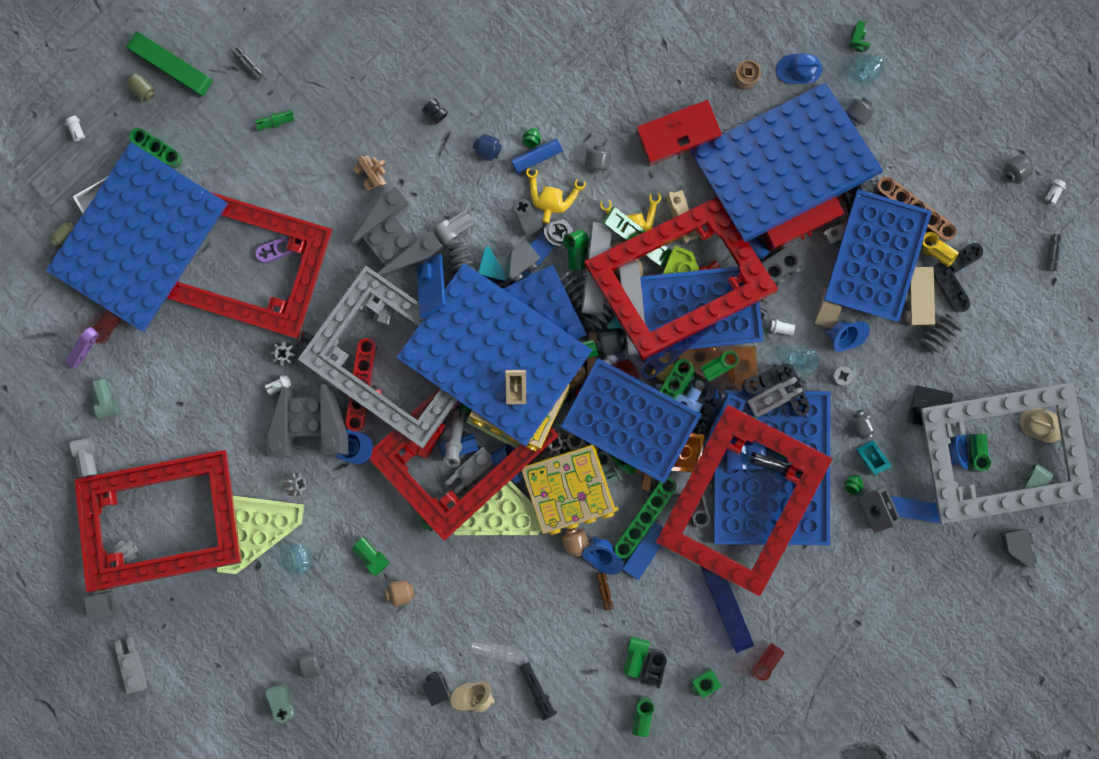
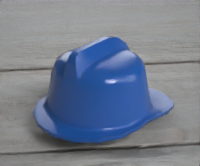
M791 54L780 59L776 71L780 80L787 84H806L819 79L822 73V66L819 59L812 54Z
M840 321L827 331V335L833 343L834 350L842 352L863 344L868 338L870 327L864 321L855 323Z
M346 430L348 434V455L335 456L354 464L366 462L372 454V441L365 434Z
M955 436L950 439L951 443L948 444L951 465H962L964 469H968L967 436Z
M592 537L589 546L582 552L583 558L602 573L614 575L623 569V561L614 553L612 544L605 539Z

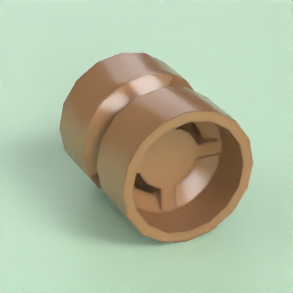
M748 59L740 62L733 77L735 85L742 90L753 88L761 75L760 66L754 60Z

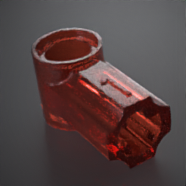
M106 309L98 323L92 327L96 332L104 331V336L101 339H96L95 342L106 344L122 318Z
M770 643L757 663L752 666V676L761 681L768 680L771 672L785 652L773 643ZM760 666H764L766 672L763 676L759 677L757 669Z

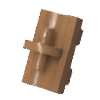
M361 155L357 158L358 162L353 167V170L358 176L366 172L369 178L363 182V185L367 190L383 187L387 184L382 177L386 173L383 169L386 165L385 160L378 161L376 157L371 159L369 155L364 157Z

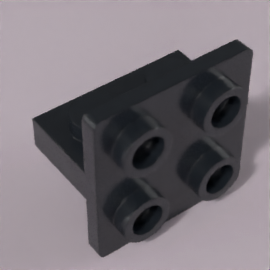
M919 385L915 386L908 422L923 426L920 408L952 403L953 393Z

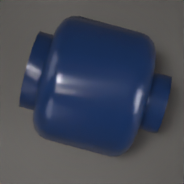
M482 134L479 139H475L472 149H475L476 157L493 161L498 159L502 145L498 138Z

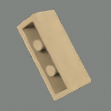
M915 267L905 303H907L905 322H908V326L935 325L934 267Z

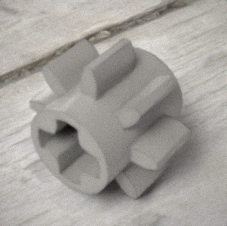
M283 342L280 347L275 344L276 350L271 352L276 357L273 361L276 363L280 360L281 366H284L285 362L292 364L290 359L292 356H296V354L291 352L294 347L289 346L286 348V342ZM281 350L287 351L285 353L287 356L286 358L280 357L282 355L280 352Z
M559 433V436L557 437V439H559L558 443L561 444L560 447L552 449V444L546 447L551 449L550 455L553 453V451H557V454L560 455L559 450L561 448L566 450V447L562 446L563 442H566L567 439L561 440V433Z
M301 473L287 474V478L283 480V490L288 492V496H301V491L306 489V479L301 477Z
M121 540L114 546L117 549L114 553H123L124 562L129 564L138 558L135 555L138 549L132 541L128 540L125 542Z

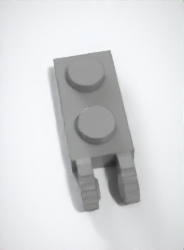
M796 377L784 383H779L748 400L747 402L755 417L762 416L803 392L802 388H797L789 394L785 390V387L797 381Z
M484 447L480 448L444 484L450 486L459 477L463 483L453 490V493L456 495L493 464L491 455Z
M132 637L126 638L127 647L130 652L127 654L124 653L121 641H115L117 658L127 694L147 689L139 653L136 651Z

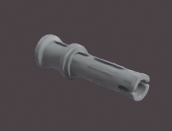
M460 410L453 412L449 441L445 444L446 455L443 457V464L449 467L460 465L459 453L462 451L460 441L465 417L463 411H461L459 416Z

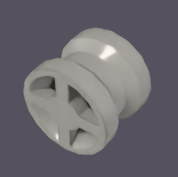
M839 367L832 373V381L837 386L848 385L853 380V372L848 367Z

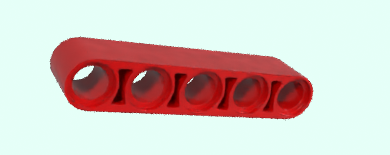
M363 338L357 346L353 375L360 380H364L371 387L377 346L371 339ZM366 342L372 344V349L369 352H364L362 349ZM367 361L369 363L367 371L360 370L361 362ZM349 397L346 426L349 430L359 432L365 426L367 408L363 406L361 409H355V400ZM353 418L360 420V426L356 429L351 426Z

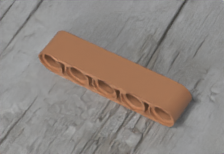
M883 177L875 184L874 190L877 195L897 201L896 195L901 194L904 197L903 203L932 211L930 217L934 219L935 224L934 226L928 224L926 231L935 233L942 242L950 241L956 236L957 229L954 224L892 178ZM881 183H886L889 186V190H882ZM943 228H946V229L949 230V232H950V236H949V237H946V236L943 235V233H942Z

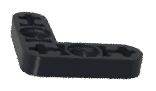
M978 243L969 244L957 251L959 252L958 257L962 259V265L956 267L952 263L949 266L950 268L943 272L944 276L942 274L938 275L937 271L939 270L938 266L943 268L946 265L939 262L933 266L935 281L952 309L957 313H962L969 309L970 299L954 273L982 257L983 248ZM971 247L978 250L976 256L971 255L966 258L965 255L972 251ZM948 282L955 284V292L950 293L947 291L946 285ZM960 292L961 295L957 297L960 301H965V304H963L964 308L957 307L956 304L959 303L957 298L952 299L951 296Z
M785 363L744 380L742 390L747 395H755L779 383H784L793 377H796L797 381L792 385L796 388H802L794 367L791 364ZM784 370L789 371L787 376L783 375L781 377H778L777 375L778 373L783 372ZM766 374L771 375L773 378L771 385L766 384L764 381ZM759 381V386H756L753 389L748 388V385H750V383L753 384ZM788 385L787 387H785V390H786V392H787L788 394H789L788 388H789L790 385ZM804 390L787 401L790 411L795 417H803L810 411V405ZM800 396L799 400L793 402L792 399H796ZM803 405L804 409H802V412L797 411V407Z
M681 368L680 372L687 373L689 368ZM694 372V379L689 382L686 389L689 390L691 386L696 388L695 384L698 380L704 384V388L699 396L703 398L701 402L702 408L699 412L702 415L696 424L700 425L702 423L701 429L703 431L698 432V428L695 426L692 433L705 436L709 432L726 394L721 386L712 381L708 382L705 377ZM718 391L717 395L719 398H715L713 403L708 402L714 398L712 392ZM706 406L712 410L710 417L704 415L703 410Z

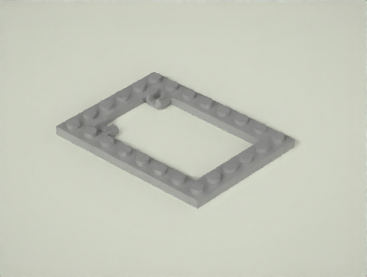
M365 266L298 360L417 445L424 448L457 402L455 398L440 389L419 420H416L341 367L349 355L337 347L339 343L338 338L359 309L363 310L367 306L379 315L387 304L417 326L424 320L420 317L419 302ZM375 297L380 299L378 304L373 301ZM333 355L339 357L336 362L331 360Z
M1074 382L920 408L940 524L1093 497ZM1056 406L1068 481L976 497L974 484L958 487V483L954 482L948 444L951 443L950 437L966 435L964 421ZM950 423H956L957 428L951 429ZM968 493L969 499L963 500V494Z

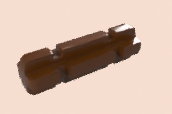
M596 574L601 600L604 602L602 603L605 611L612 610L614 605L610 599L612 597L609 585L606 583V574Z

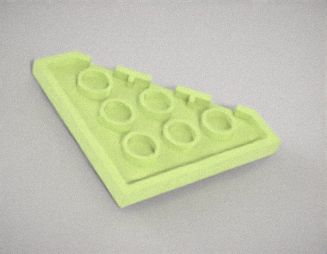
M509 481L458 528L454 534L538 535L542 530L533 503Z
M233 496L242 563L219 567L217 572L238 574L302 524L305 504Z

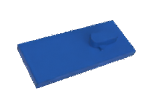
M437 254L417 266L419 311L422 319L446 306L441 254Z

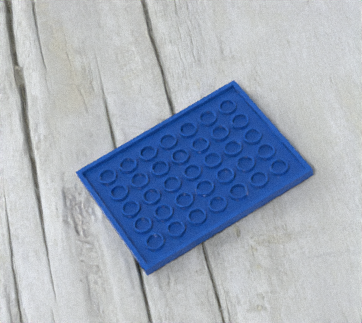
M826 82L722 134L721 138L691 150V155L744 243L883 173L882 167Z
M130 142L46 271L140 331L145 332L228 203Z
M463 263L445 289L446 306L424 318L397 356V359L526 447L591 354L592 349ZM506 370H526V404H506Z
M725 390V399L727 394L730 393L745 400L746 403L742 412L755 417L747 401L765 391L755 395H747L743 390ZM718 391L714 392V399L719 398L717 395ZM804 391L810 405V411L803 417H795L791 413L787 402L756 418L830 457L831 391ZM800 396L796 399H792L793 402L799 400ZM803 405L797 407V411L802 412V409H804ZM733 436L730 442H737L738 438ZM748 440L745 442L744 446L749 445ZM766 447V456L784 460L770 448ZM725 451L714 472V544L765 545L796 484L787 480L779 471L768 468L727 470ZM830 465L788 545L830 546Z

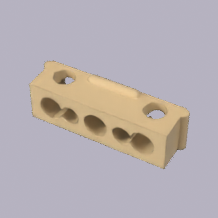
M682 190L675 193L670 192L666 196L673 218L689 211ZM693 231L681 237V243L685 245L689 241L698 238L696 231Z

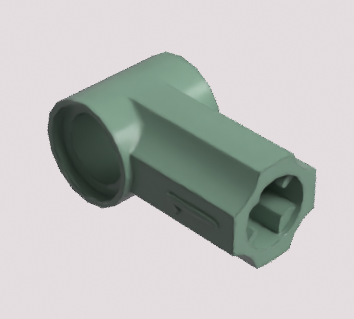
M107 379L90 383L97 418L101 420L119 414L118 405L115 399L112 398Z

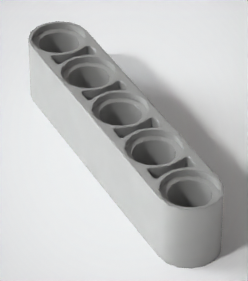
M592 222L587 260L610 249L612 231L602 223ZM586 268L581 313L601 316L604 296Z
M636 260L619 268L620 284L645 323L639 263ZM626 334L628 356L639 355Z

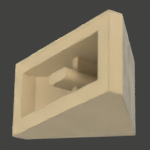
M824 288L814 324L832 329L838 319L842 306L824 301L827 288Z
M506 370V404H526V370Z

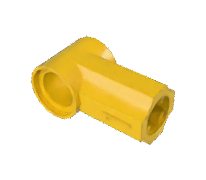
M925 233L921 251L925 255L933 256L949 267L955 261L959 252L939 240L935 233ZM926 242H933L934 245H933V246H928V245H926L925 243H926Z

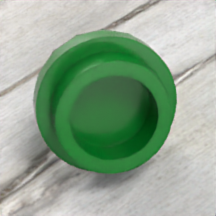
M531 128L523 133V143L526 146L535 148L540 144L541 135L537 128Z
M860 475L850 476L844 482V489L852 495H857L864 488Z

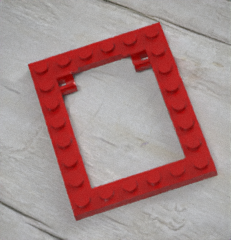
M211 192L228 203L221 216L290 237L286 249L302 254L300 258L302 261L291 295L288 296L287 301L271 296L268 307L265 309L177 282L167 299L298 339L333 229ZM296 239L302 240L301 245L295 244ZM275 306L281 307L279 313L274 311Z
M717 197L584 263L642 360L778 291L776 284L748 241L744 243ZM705 225L708 228L706 231L702 229ZM693 231H696L701 240H706L717 234L741 271L738 276H732L727 280L733 291L650 332L613 271Z
M440 388L416 408L410 416L419 420ZM551 427L542 449H537L536 452L520 444L461 500L452 491H449L439 501L436 498H431L407 471L409 468L405 464L417 452L408 444L411 440L396 429L391 431L373 448L369 459L445 541L559 435ZM405 448L407 452L401 456L398 452ZM452 500L455 505L449 509L447 504Z
M727 404L656 543L760 597L833 458ZM733 436L738 438L735 445L730 443ZM747 440L750 442L755 440L788 457L787 461L792 464L785 478L796 484L752 569L683 534L726 449L728 448L740 454ZM797 470L803 472L800 478L795 476Z
M226 450L74 479L87 593L242 563ZM209 474L218 547L126 565L124 564L123 553L107 555V551L103 550L100 514H102V508H105V506L118 505L117 492ZM104 494H109V497L104 498ZM116 561L117 566L111 567V562Z

